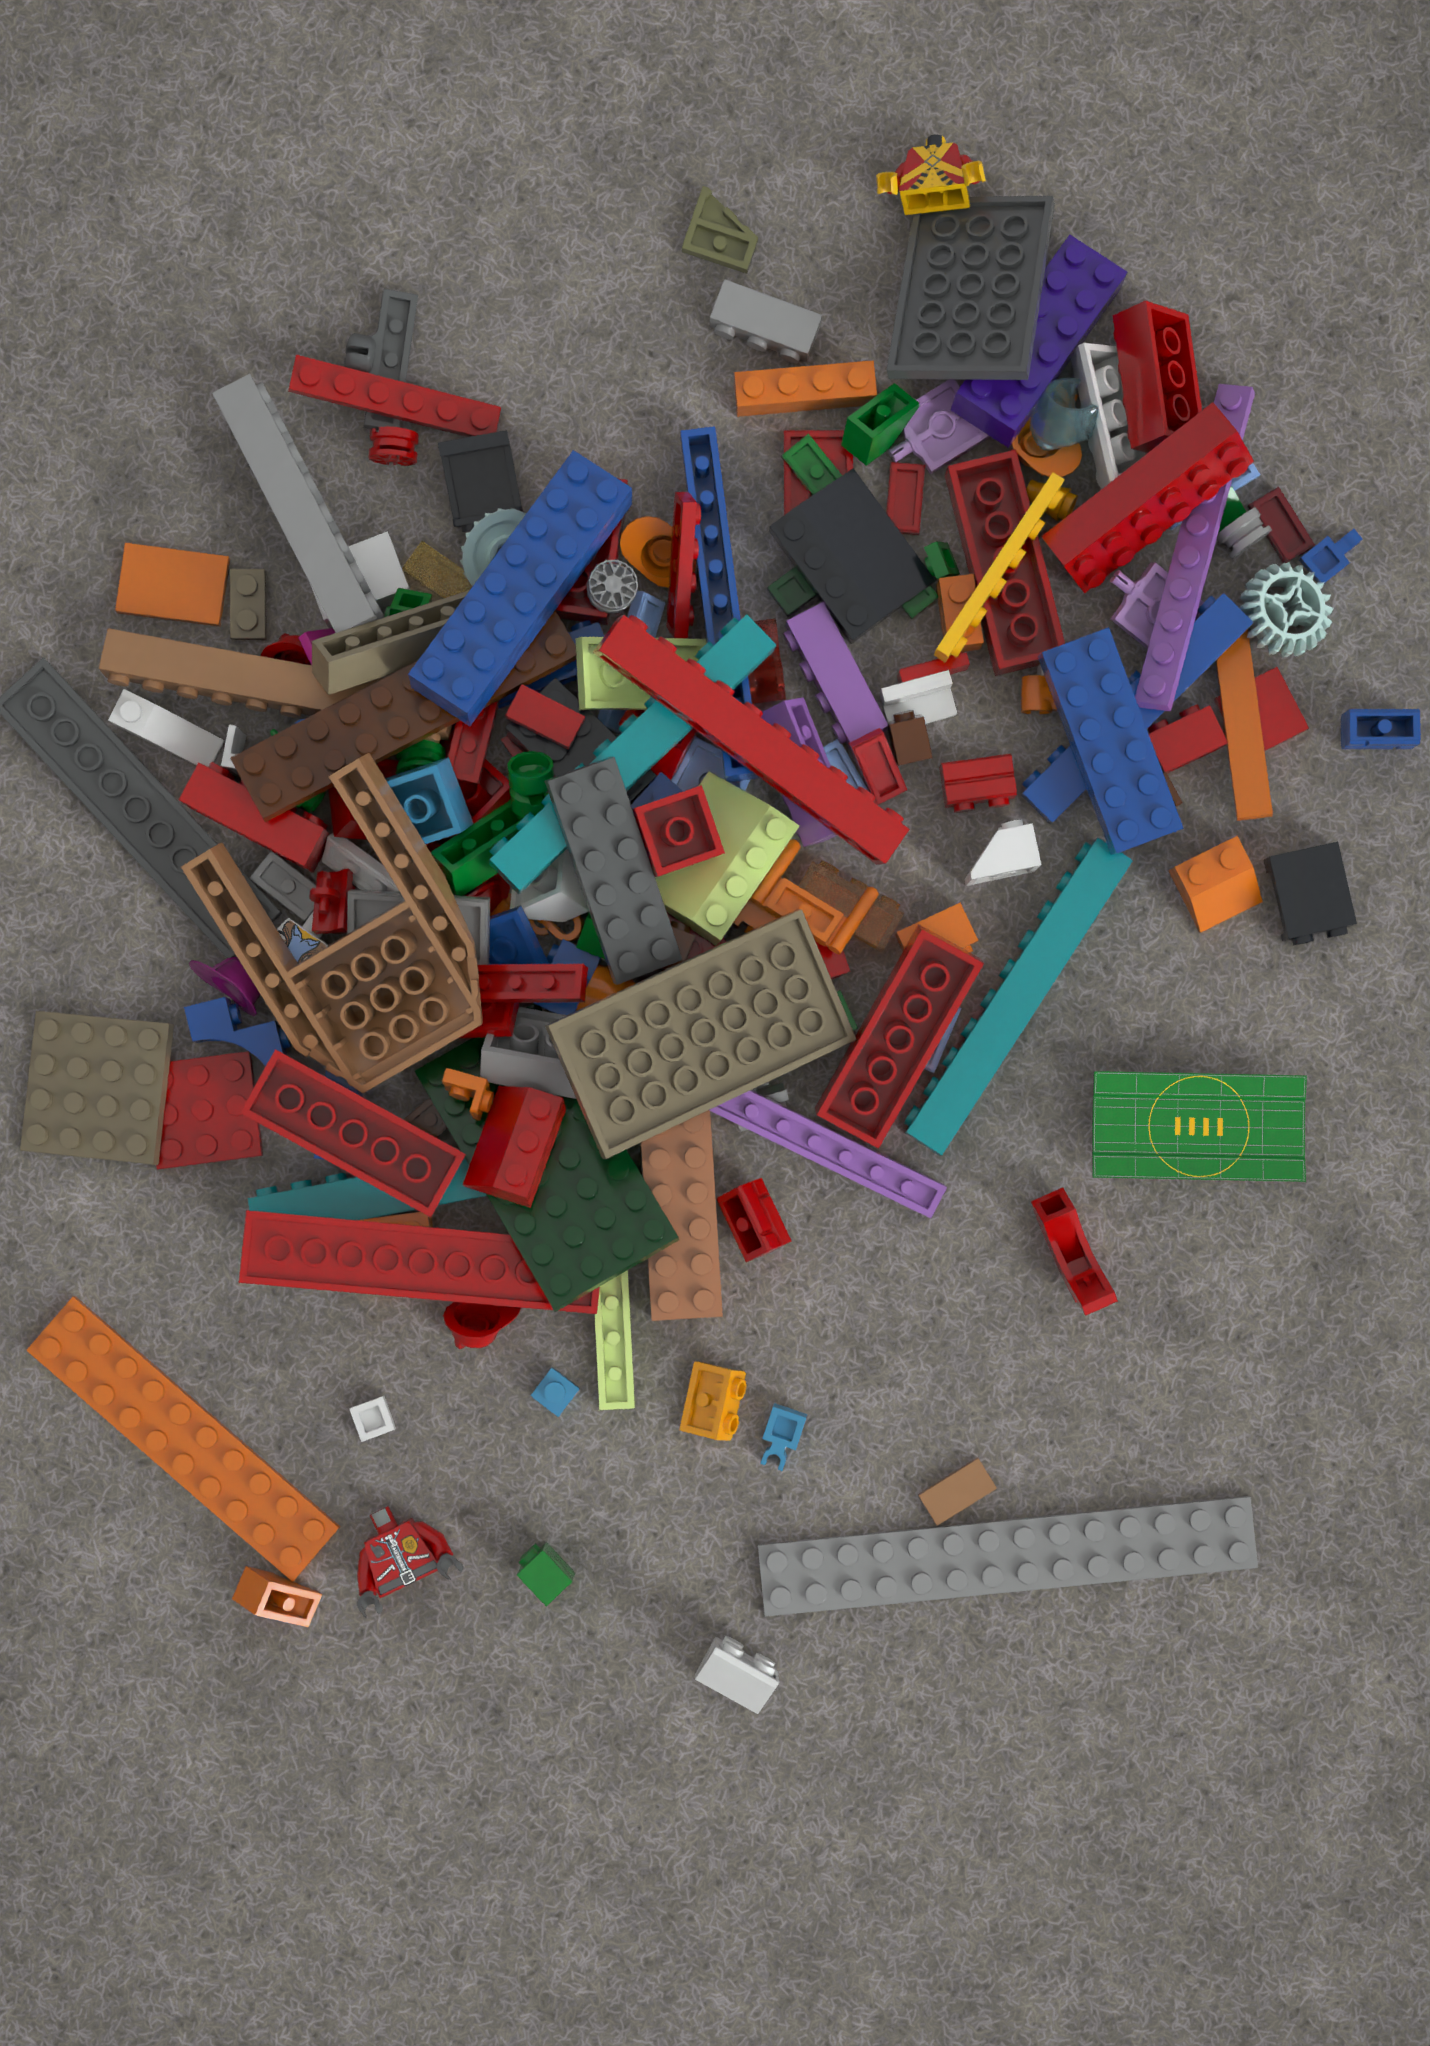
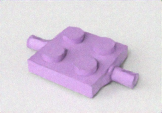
M955 379L947 380L916 399L920 403L919 408L903 429L905 440L888 450L890 457L893 456L892 460L895 463L913 452L914 455L921 459L931 475L989 439V435L950 410L956 392L960 388Z
M1156 562L1150 563L1141 577L1134 582L1120 570L1116 571L1113 575L1115 577L1110 579L1111 583L1125 593L1121 605L1110 620L1146 649H1148L1168 575V572ZM1200 600L1199 607L1204 603L1202 600ZM1197 611V615H1196L1195 621H1196V620L1198 619V617L1201 615L1198 611Z

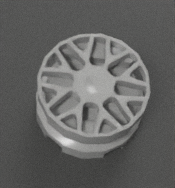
M1256 507L1237 518L1217 535V540L1220 544L1225 543L1228 549L1233 547V551L1229 554L1231 559L1242 554L1272 531L1270 526L1262 527L1263 522L1259 518L1261 514Z
M616 559L606 560L598 564L591 572L586 586L587 596L591 604L599 611L608 614L618 613L627 608L635 598L638 589L637 576L633 569L625 562Z

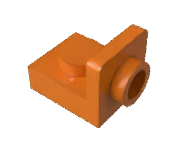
M446 1068L442 1079L446 1091H449L451 1097L462 1101H469L470 1097L473 1098L470 1113L473 1119L480 1121L483 1112H489L494 1097V1092L490 1091L491 1088L488 1080Z

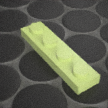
M627 1270L601 1285L599 1289L597 1314H595L599 1410L635 1408L629 1276Z

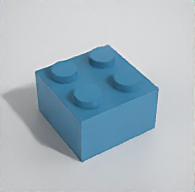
M449 757L385 778L425 844L461 833L474 824Z

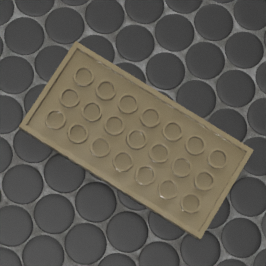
M802 909L786 914L545 1025L603 1159L618 1154L857 1040Z

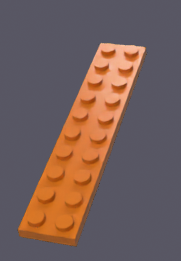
M73 1296L26 1350L292 1582L341 1527L76 1296Z

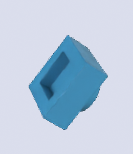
M552 1367L530 1396L559 1417L580 1388Z

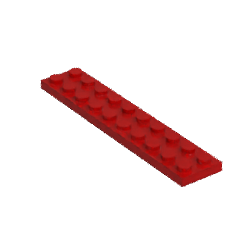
M246 1210L239 1283L553 1310L509 1234ZM600 1287L558 1311L597 1314Z

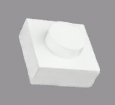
M385 1396L350 1408L361 1442L396 1429Z

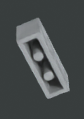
M726 279L723 281L710 315V327L714 328L716 335L732 340L734 336L747 340L746 344L749 347L765 352L767 348L780 353V358L795 364L799 360L807 363L822 322L821 314Z

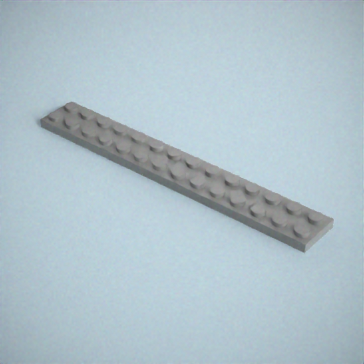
M1250 1496L758 1544L765 1617L1258 1568Z

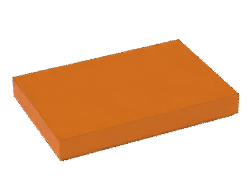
M125 543L115 611L119 614L221 627L230 558L223 555Z

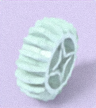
M1290 562L1283 563L1281 566L1272 564L1266 570L1261 569L1258 571L1255 577L1246 583L1245 588L1247 590L1241 593L1239 598L1244 604L1239 608L1254 622L1250 626L1251 631L1248 633L1247 638L1256 636L1259 639L1257 648L1268 645L1269 655H1274L1279 651L1282 658L1288 657L1292 653L1294 656H1300L1305 650H1312L1319 641L1325 638L1327 634L1325 630L1332 623L1327 616L1332 613L1334 608L1325 605V602L1330 599L1331 595L1322 594L1320 589L1323 588L1324 582L1316 584L1313 581L1315 572H1309L1304 575L1303 565L1292 569ZM1269 587L1284 588V592L1281 594L1275 593L1270 595L1266 593ZM1301 625L1305 627L1300 634L1287 633L1290 626L1296 627Z

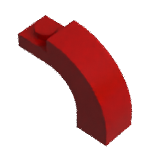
M1062 1187L1031 1201L1040 1229L1059 1272L1075 1303L1078 1302L1084 1315L1086 1316L1118 1302L1115 1291L1089 1246L1076 1208L1064 1188Z

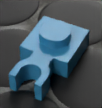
M774 1403L762 1438L772 1442V1445L766 1448L760 1464L766 1465L768 1456L775 1454L781 1460L778 1470L783 1471L787 1458L785 1448L796 1450L808 1414Z

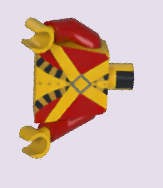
M938 134L927 137L925 146L912 147L908 150L906 161L902 162L895 172H882L876 175L877 194L887 192L888 194L897 195L900 193L905 215L970 208L967 186L969 184H977L980 181H986L981 161H973L968 155L960 154L956 143H946L945 138Z

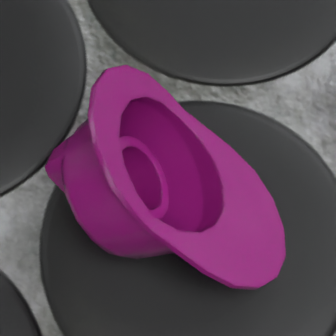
M238 957L227 958L212 968L196 960L189 962L190 968L203 981L230 997L247 1014L251 1016L257 1015L254 1004L261 994Z

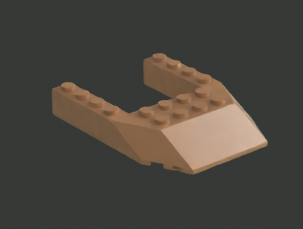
M370 753L356 759L329 776L404 898V901L297 963L223 843L212 847L181 866L295 1050L305 1057L310 1056L326 1067L327 1071L336 1077L344 1078L350 1086L361 1093H365L483 1024L475 942L445 875Z

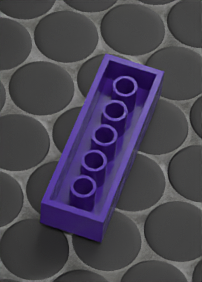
M1069 234L1045 268L1029 379H966L956 392L950 410L1009 448L1066 368L1078 345L1085 341L1119 293L1128 272Z

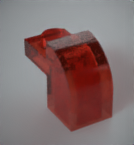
M776 618L754 621L772 639L776 647L748 675L751 702L756 704L786 700Z

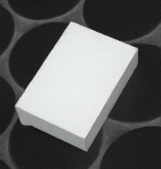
M388 531L348 546L371 590L369 593L373 594L380 609L392 604L398 588L410 590ZM313 590L323 620L328 628H331L332 625Z

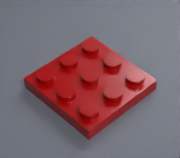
M246 1051L170 1061L159 1164L156 1165L157 1170L263 1156L260 1124L240 1113L255 1086L251 1052Z

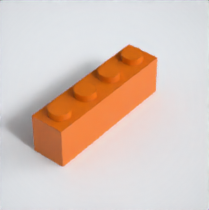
M874 360L734 372L737 417L858 407L865 405L877 396Z

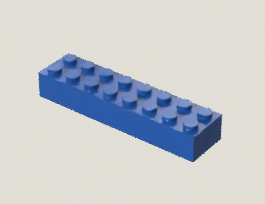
M573 450L408 673L411 688L468 726H471L631 507L632 488Z

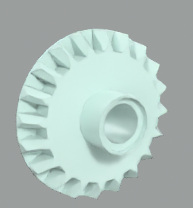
M498 508L496 512L485 513V517L480 521H474L473 529L465 533L467 539L464 546H461L463 555L460 562L464 569L463 574L471 586L475 584L497 554L498 549L503 546L526 515L525 512L513 508L507 510Z

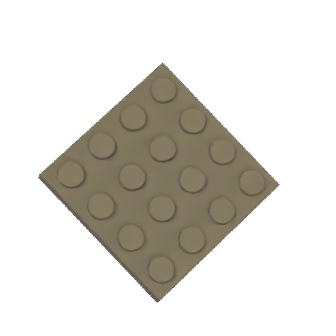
M36 1011L20 1151L158 1165L174 1024Z

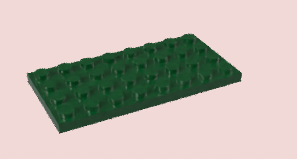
M531 1004L530 1006L526 1007L529 1009L542 1011L541 1007L535 1004ZM486 1037L471 1038L415 1070L416 1076L460 1151L466 1154L464 1158L468 1165L471 1163L489 1112H483L480 1121L473 1119L470 1113L473 1098L470 1097L469 1101H462L451 1097L449 1091H446L442 1079L446 1068L480 1077L481 1049ZM489 1083L491 1088L490 1091L494 1092V1097L496 1095L498 1086H505ZM564 1096L559 1097L564 1099L566 1111L531 1208L486 1194L554 1312L679 1241L677 1233L627 1150L603 1159L577 1099Z

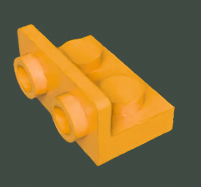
M694 1361L679 1431L714 1440L731 1441L739 1425L737 1413L740 1400L746 1392V1372Z

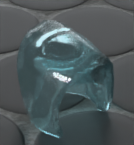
M1060 378L1052 381L1045 388L1032 410L1030 420L1031 435L1042 450L1049 451L1069 447L1092 437L1098 417V406L1090 404L1088 407L1076 409L1074 398L1077 386L1081 383L1080 378Z

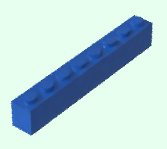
M1225 593L1217 600L1211 595L1198 608L1201 616L1194 622L1174 701L1254 623ZM1137 670L1128 678L1134 696L1136 695L1141 676ZM1139 707L1146 728L1164 712L1163 710ZM1062 744L1047 758L1051 765L1042 774L1036 769L1022 783L1026 790L1021 796L1050 825L1086 790L1071 746L1066 749Z

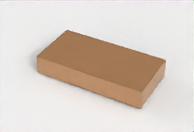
M977 1457L922 1491L918 1496L938 1526L993 1492L997 1487Z

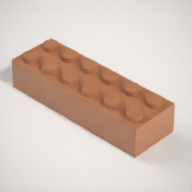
M708 1110L641 1142L643 1178L679 1237V1241L648 1258L652 1321L723 1317L711 1115Z

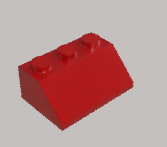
M498 1086L462 1185L531 1208L566 1111L564 1099L531 1087Z

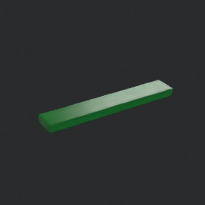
M809 434L781 455L783 461L788 464L791 471L804 487L810 491L811 495H814L842 476ZM930 585L904 604L902 608L913 619L938 599V594Z

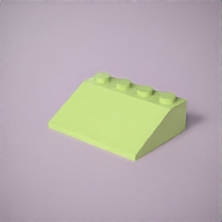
M708 771L699 786L702 785L725 854L655 877L666 912L683 924L691 927L693 931L716 946L793 837L799 825L766 802Z

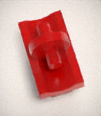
M348 868L337 872H317L316 888H312L309 894V899L314 902L312 932L316 935L347 933L348 891L350 889L355 890V887L352 885L353 872Z

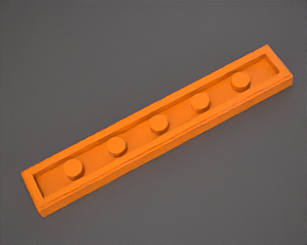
M1248 629L1216 660L1237 821L1272 817L1273 815L1250 640L1247 638Z

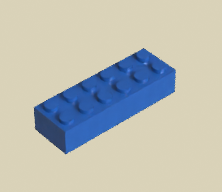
M1105 628L1042 652L1038 656V660L1111 855L1184 829L1110 628Z

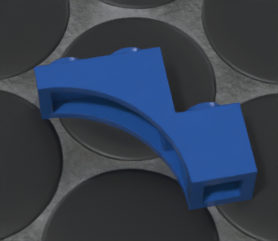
M222 997L184 1007L192 1042L225 1041L234 1043L254 1054L265 1067L275 1049L287 1055L286 1048L291 1047L290 1040L277 1021L238 1030L237 1024L242 1023L241 1013L238 1004H231L230 998Z

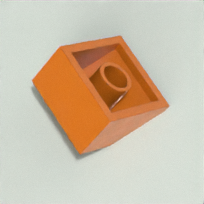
M1238 836L1169 870L1199 933L1263 902L1254 867Z

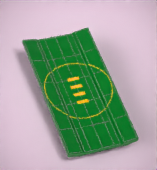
M1094 1071L1092 1178L1306 1182L1305 1100L1307 1075Z

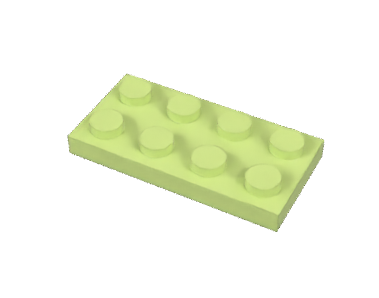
M604 637L576 638L579 710H647L644 703L651 696L593 654ZM665 638L677 648L675 653L685 661L690 658L697 662L698 659L695 655L707 644L706 639Z

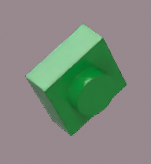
M936 541L924 547L927 554L925 563L932 576H936V579L961 575L948 542Z

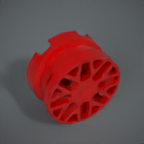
M389 426L379 427V432H376L375 428L370 430V441L373 442V447L369 449V460L383 465H389V462H393V465L399 464L401 466H411L417 463L418 454L414 451L415 446L419 443V434L406 428Z

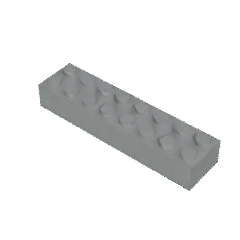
M248 374L213 392L212 394L335 633L384 618L373 594L369 593L371 590L356 564L349 547L342 537L263 382L256 385L251 375Z

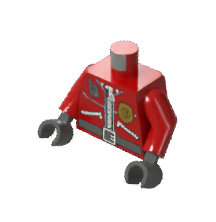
M389 1506L384 1507L370 1515L378 1534L368 1538L364 1542L365 1547L359 1553L357 1582L360 1598L357 1602V1607L364 1618H367L365 1610L370 1604H374L377 1613L380 1614L383 1611V1607L376 1597L377 1593L381 1599L436 1571L447 1580H451L447 1573L448 1568L454 1564L462 1572L463 1564L453 1556V1552L441 1532L423 1521L415 1522L413 1518L397 1524Z

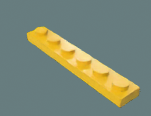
M1054 472L1051 474L936 648L934 656L943 662H946L950 655L958 657L968 641L963 635L970 625L977 628L988 611L982 606L989 596L994 599L997 598L1007 582L1002 576L1008 567L1015 570L1026 553L1021 547L1028 537L1035 540L1046 522L1041 520L1042 515L1047 508L1054 511L1065 493L1060 488L1065 479Z

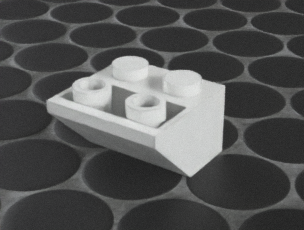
M725 1636L723 1640L715 1637L695 1673V1680L758 1714L779 1684L778 1671L774 1668L775 1663L759 1653H756L755 1657L746 1654L742 1650L744 1646L731 1637Z

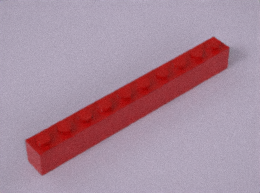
M622 615L616 619L593 654L873 863L880 865L888 862L910 830L902 824L904 818L888 807L883 810L874 803L876 797L860 786L855 789L846 782L848 776L832 765L827 768L819 762L818 758L820 755L805 744L799 747L789 739L791 733L777 723L770 725L761 718L763 712L747 701L742 704L734 698L733 694L735 692L727 684L720 680L714 683L704 675L706 670L699 663L690 658L685 661L675 653L677 648L663 637H659L657 640L646 632L648 626L634 615H630L629 618Z

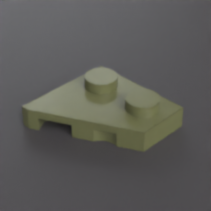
M703 186L682 245V252L747 274L758 243V237L747 226L742 225L738 221L737 216L728 207L725 208L712 195V191L708 187Z

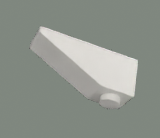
M123 689L108 719L116 727L196 766L198 763H201L208 767L211 762L214 763L225 741Z

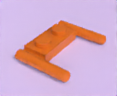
M790 839L750 900L757 906L764 907L765 911L777 918L802 909L815 941L824 947L827 946L832 952L840 955L879 895L878 890L874 887H867L846 918L842 912L788 879L781 878L801 848L797 840Z

